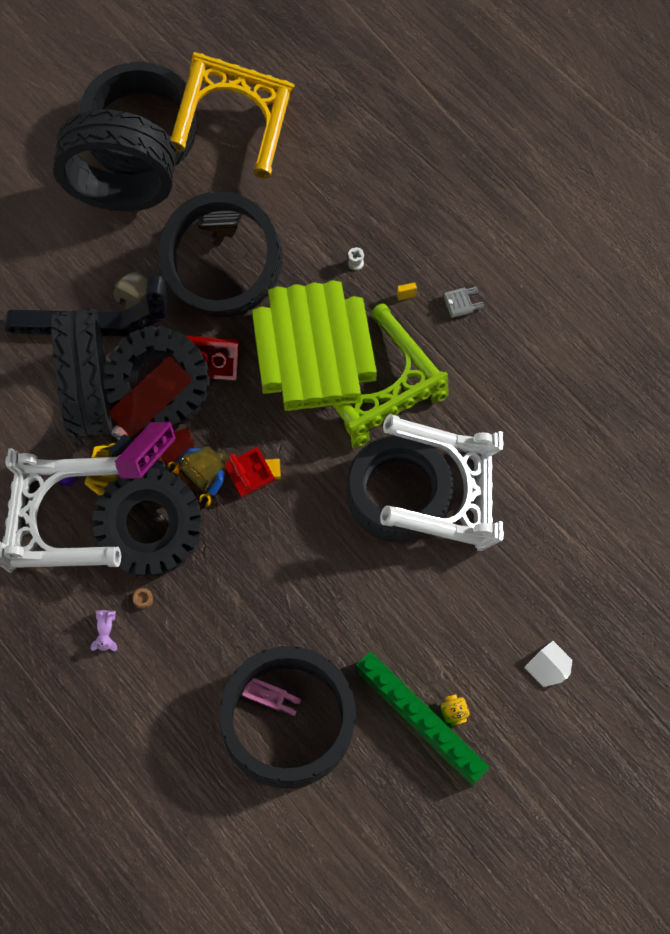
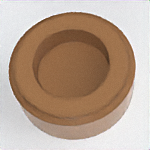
M146 588L136 590L133 594L134 605L139 609L149 608L153 603L152 593Z

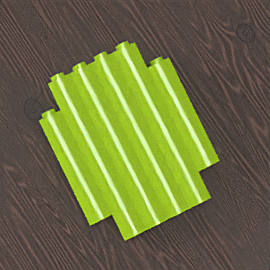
M334 280L324 284L313 282L306 286L295 284L288 288L277 286L269 289L268 299L270 308L261 306L252 310L263 394L282 392L285 411L361 402L359 383L376 381L377 373L363 298L352 296L345 300L342 282Z

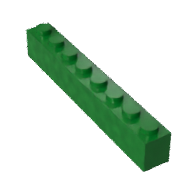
M371 651L356 665L355 672L472 786L487 773L490 767Z

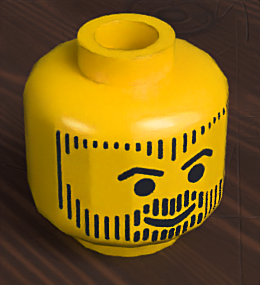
M456 694L445 697V702L440 705L444 721L448 724L451 723V726L466 722L470 712L463 697L457 698Z

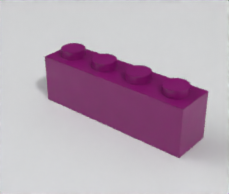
M171 422L150 423L115 460L120 479L141 478L176 439Z

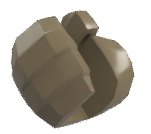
M137 272L127 274L115 284L113 292L115 300L119 304L125 300L127 303L125 310L146 300L147 279Z

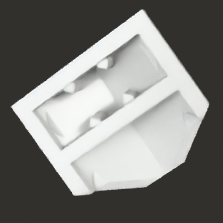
M552 641L524 668L543 687L562 683L570 676L572 659Z

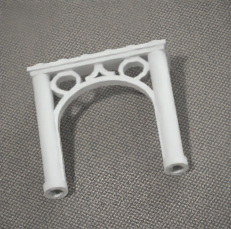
M389 414L385 418L383 425L385 433L441 448L454 459L463 478L464 496L460 509L451 518H437L387 505L381 512V524L389 527L394 525L473 544L477 551L480 552L503 541V522L499 521L492 524V456L503 450V432L499 431L492 435L489 433H476L474 437L463 436L403 420L399 416ZM458 451L465 452L466 454L461 456ZM468 458L474 462V471H471L466 464ZM467 510L473 512L474 524H472L468 520L466 515ZM459 519L463 526L453 524V522Z
M9 448L5 464L14 473V479L11 483V499L8 501L9 512L5 521L6 532L3 537V543L0 542V566L9 573L19 567L91 565L118 567L121 563L119 547L53 548L43 542L37 529L39 505L46 492L55 483L73 476L118 475L119 473L115 465V460L118 457L42 460L37 459L36 455L29 453L19 454L17 451ZM52 475L46 481H44V479L41 477ZM33 481H39L40 487L38 490L30 494V484ZM26 497H27V498H29L30 500H29L28 504L25 506ZM23 519L26 520V524L30 526V528L22 527ZM27 533H31L33 536L31 542L27 546L22 547V537ZM37 545H40L45 551L33 550Z

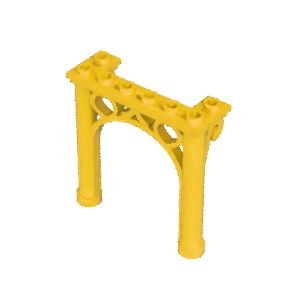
M194 52L188 73L189 78L173 133L170 137V140L175 145L176 152H183L185 150L194 112L202 97L215 91L237 92L254 101L265 116L266 127L253 173L261 179L270 178L272 173L271 165L285 111L295 84ZM208 76H218L222 81L214 84ZM227 78H228V79H231V80H234V81H230V80H229V83H226ZM202 81H204L207 87L200 90ZM248 85L254 87L253 91L250 90L251 87H249ZM257 91L268 92L271 97L261 99ZM273 103L272 110L270 113L267 105Z

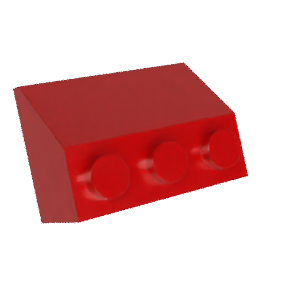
M186 336L203 354L209 369L207 374L210 379L237 380L240 339Z

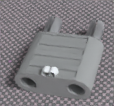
M464 287L443 293L451 318L471 314L474 310L484 308L483 302L472 304L468 296L478 293L477 287L469 289Z

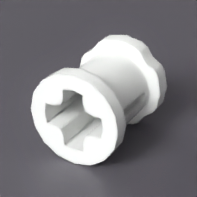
M358 247L350 249L348 253V266L352 270H360L364 265L363 250Z

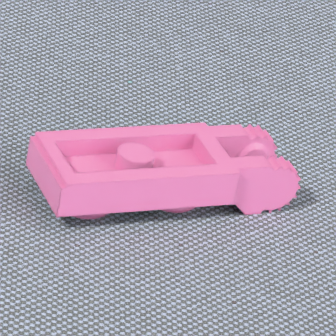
M253 678L247 684L241 694L242 697L274 710H281L292 716H295L296 711L293 708L282 705L284 699L294 704H300L301 702L300 698L288 694L287 691L256 678Z

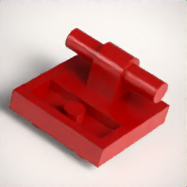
M258 447L238 457L235 454H230L227 457L229 461L224 463L241 498L276 481Z

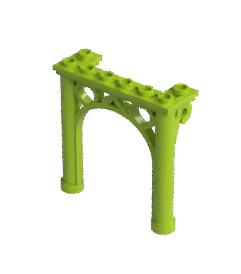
M386 304L376 306L371 316L402 352L406 359V367L401 377L390 387L372 394H361V402L356 403L355 408L351 404L333 405L334 409L345 421L344 425L351 436L353 449L365 445L370 440L369 429L379 426L389 414L397 415L399 412L406 408H411L415 403L422 399L425 400L429 396L432 404L441 402L449 396L448 373L440 372L393 317ZM411 362L418 370H411ZM417 377L421 379L415 385H408L406 383L408 378ZM403 386V389L405 390V392H403L402 394L398 395V394L402 391V390H401V387ZM378 400H380L381 402H386V403H384V404H382V405L379 406V401H378ZM363 403H372L375 405L372 409L368 411H362L360 409Z

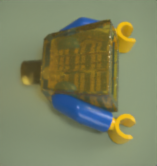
M210 447L189 448L176 459L177 462H169L167 468L171 470L173 467H176L171 473L177 475L181 469L203 492L207 490V494L200 496L199 502L201 503L204 498H207L208 502L205 504V507H209L212 502L211 496H215L223 484L226 475L224 469L226 467L227 454L222 450L215 453Z

